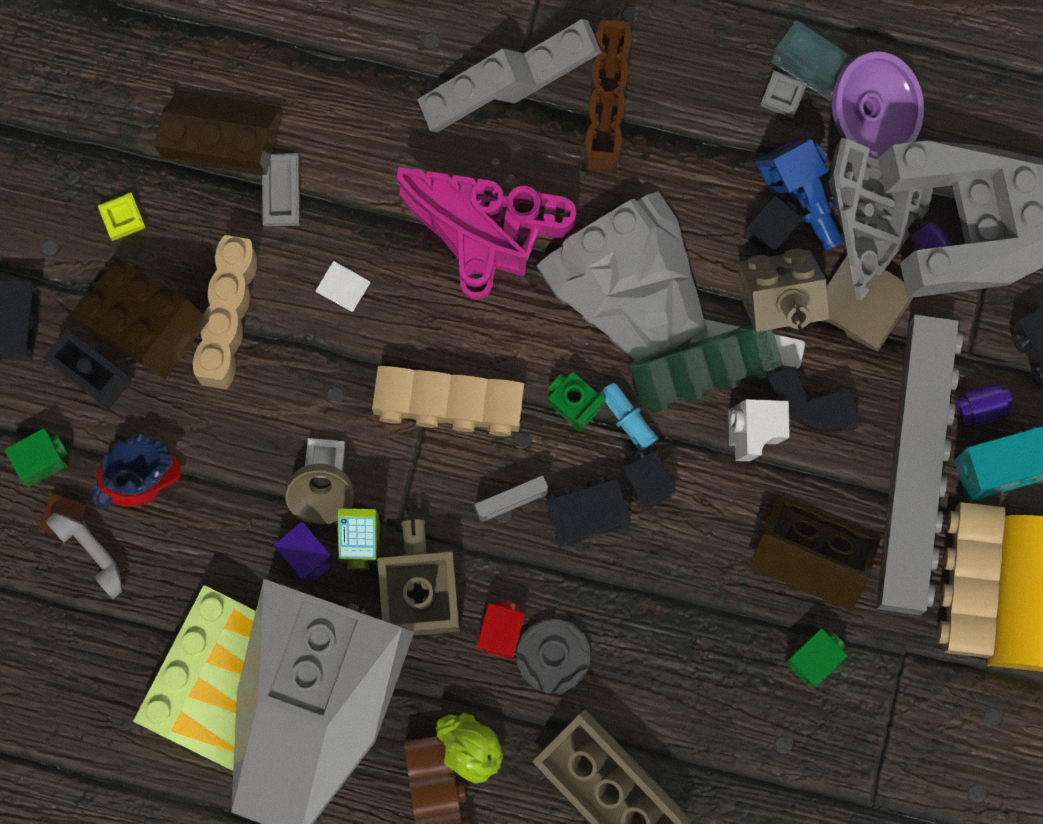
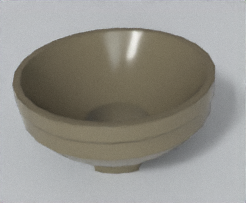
M312 464L302 467L291 476L287 484L286 503L289 510L297 518L307 523L323 525L338 521V508L351 509L353 505L354 492L350 479L342 470L331 465ZM317 476H323L328 478L331 484L327 488L318 489L310 484V480Z

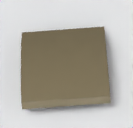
M847 255L827 285L829 320L825 321L845 330L847 337L878 352L913 297H907L904 281L884 270L881 275H874L867 284L869 291L862 300H856Z

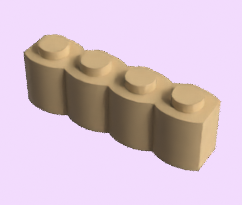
M229 235L222 237L216 249L215 263L217 271L212 276L208 286L210 306L203 314L209 322L201 331L203 341L198 345L193 358V371L199 383L203 386L225 390L230 386L235 375L236 362L234 354L238 350L243 337L241 319L246 314L250 303L248 284L252 281L257 269V256L251 240Z
M378 366L372 410L373 414L380 415V421L387 423H401L402 418L416 420V425L428 428H436L438 423L453 424L452 429L461 432H474L475 427L489 428V434L506 437L511 436V431L519 432L524 383Z
M960 502L955 507V511H949L947 532L953 533L952 548L947 547L944 555V569L949 570V584H943L941 591V606L946 607V620L940 621L937 635L938 643L943 644V653L983 658L993 656L999 600V578L1002 563V541L1005 526V507Z

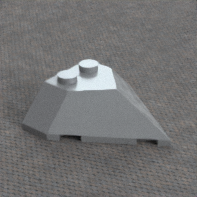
M841 138L835 148L828 183L840 217L856 300H862L869 291L867 284L874 275L882 274L910 236L908 229L916 219L922 220L928 212L933 188L885 193L878 159L868 156L870 148L852 140Z

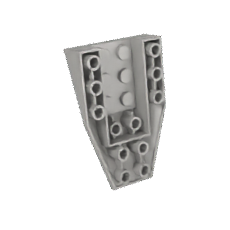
M263 579L237 689L231 812L261 824H313L376 742L414 632Z

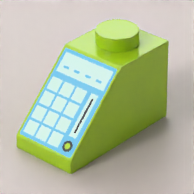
M338 508L339 560L341 564H347L348 570L366 571L370 570V565H378L380 520L376 509Z

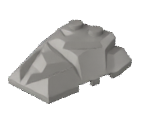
M659 191L648 194L637 201L635 199L627 201L568 237L563 242L562 247L550 253L537 265V269L556 298L564 304L568 303L583 315L582 318L591 326L594 324L609 336L611 342L644 368L707 329L678 220Z

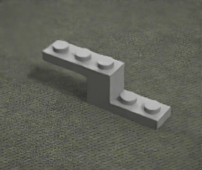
M581 19L525 53L502 48L417 100L429 130L439 132L494 99L516 103L602 52L589 21Z

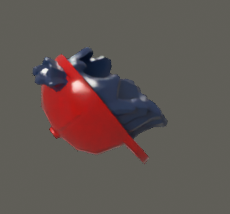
M139 434L137 437L132 435L125 442L118 441L113 446L110 454L104 455L103 462L97 471V483L92 488V498L97 500V506L100 510L108 508L111 503L123 507H137L150 503L161 489L179 480L182 475L180 463L168 451L167 445H161L159 439L151 441L148 436Z

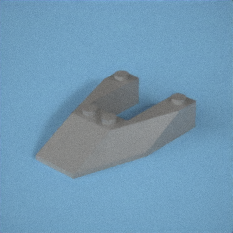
M938 141L893 144L878 158L885 193L952 186L965 244L916 250L900 263L908 298L1006 286L1043 268V158L982 145Z

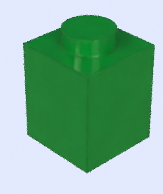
M45 428L5 449L21 482L28 488L68 467L63 458L64 455L68 454V451L58 434L52 437Z
M821 628L785 663L812 690L848 655L843 651L846 647L843 641L832 631L826 633Z

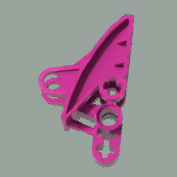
M398 167L397 182L400 185V199L415 217L441 237L459 260L461 290L470 299L481 300L491 293L496 269L525 276L526 262L538 235L563 238L568 236L575 227L576 208L568 198L537 193L528 186L516 187L506 197L503 196L501 187L496 182L478 179L476 182L474 178L452 175L451 179L448 174L427 171L425 175L422 170ZM485 191H492V197L484 196ZM541 208L545 209L543 221H539ZM557 212L564 213L562 223L555 222ZM498 213V216H497V217H491V218L489 217V216H493V215H495V214ZM504 221V227H503V230H502V229L500 228V226L502 225V222ZM518 237H527L522 247L516 243ZM473 274L482 275V277L478 279H473L469 276ZM487 283L486 288L480 292H472L466 286L467 284L472 287H480Z

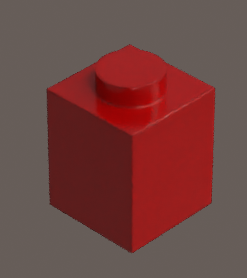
M498 600L497 605L488 603L477 643V651L513 660L525 618V613L518 611L519 605L504 600Z

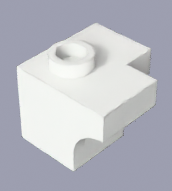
M746 399L728 410L729 446H735V461H751L762 455V449L765 444H778L790 438L788 401Z

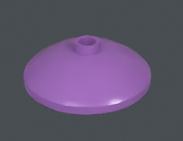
M869 52L855 57L842 69L833 91L832 110L835 125L841 138L852 140L870 148L868 156L878 159L893 144L915 142L923 123L924 101L919 82L913 71L904 61L890 53Z

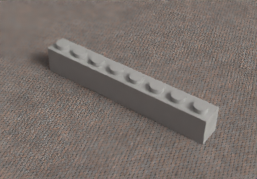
M914 315L909 322L876 609L921 615L927 611V606H933L935 585L930 584L931 570L937 569L939 561V548H934L935 533L940 534L943 524V512L938 511L939 497L945 496L947 488V475H942L943 461L949 460L951 451V439H946L947 425L953 424L955 415V404L950 403L951 389L956 390L959 379V368H954L955 354H960L963 343V333L957 332L959 322L957 320Z

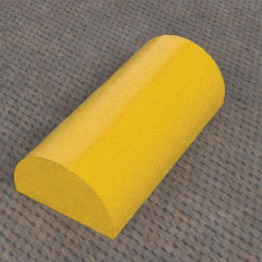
M1005 516L1002 563L999 578V600L996 616V637L993 656L987 658V665L1043 672V516Z

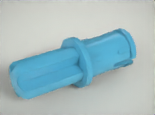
M616 383L609 384L600 392L606 399L605 402L619 420L616 424L617 427L621 426L639 452L659 439L639 413L641 408L635 409Z

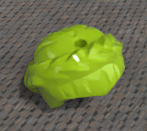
M465 712L459 716L447 715L438 719L436 727L437 737L444 743L446 751L444 764L466 780L477 784L483 783L491 775L497 774L501 768L503 752L493 730L480 724L473 715Z

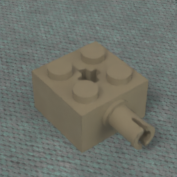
M791 249L783 255L771 257L756 255L750 257L748 261L738 262L742 302L756 332L788 326L798 329V325L804 328L811 322L829 320L826 278L810 250Z
M411 520L401 522L404 555L377 558L382 621L413 631L414 635L459 632L453 552L427 553L425 520H415L416 534L414 536L412 534ZM416 587H422L424 593H429V596L423 597V603L416 604L414 598H409V595L415 594Z

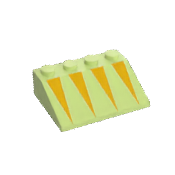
M203 585L133 722L233 771L237 689L256 611Z

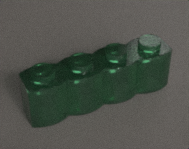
M752 323L729 332L708 337L696 343L671 349L662 354L637 360L627 364V368L639 407L643 410L649 409L650 413H657L671 407L670 402L684 397L685 402L701 399L706 396L705 391L718 386L721 391L735 388L740 385V379L753 375L754 379L766 378L767 375L775 373L774 368L783 364L773 330L756 332Z

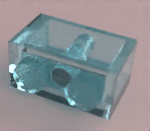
M796 20L776 47L771 63L797 80L807 83L809 88L831 101L839 74L854 58Z

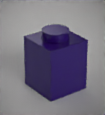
M300 522L273 545L305 584L310 579L314 583L331 570L328 564L333 561L332 556L303 522Z

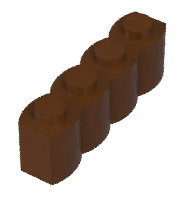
M602 19L595 37L602 53L594 57L595 61L592 68L584 162L587 170L613 173L619 162L622 144L621 129L625 111L624 96L628 79L627 62L630 54L632 33L628 22Z
M437 736L404 741L415 824H470L469 818L461 819L459 803L466 802L464 781H456L455 771L444 764L446 754L444 743Z

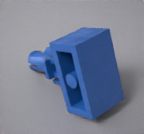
M812 139L790 141L755 160V163L770 193H790L803 214L799 215L803 218L802 221L811 223L824 250L831 249L844 240L830 213L832 211L831 207L834 204L832 200H826L824 189L819 179L821 175L828 172L824 165L827 162L825 153L818 143H813Z

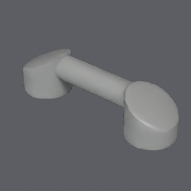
M53 513L45 519V522L64 543L72 536L76 538L102 568L94 576L95 580L112 599L117 597L122 592V581L118 566L84 524L59 513Z

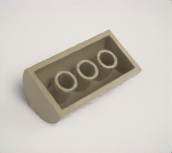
M586 709L532 761L591 824H690L692 822L690 817Z

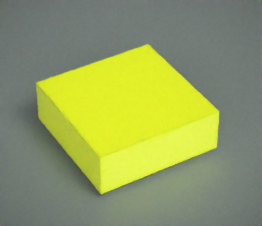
M132 193L98 205L112 241L146 228Z

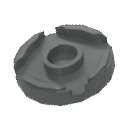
M544 619L533 624L522 635L517 648V666L523 679L534 689L547 694L564 693L575 688L586 676L590 665V646L584 633L574 624L560 619Z

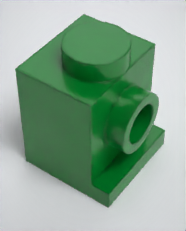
M574 372L567 378L560 374L547 389L551 393L548 397V405L579 432L605 406L606 399L601 394L599 395ZM576 391L581 395V399L575 403L570 402L567 398L568 393Z

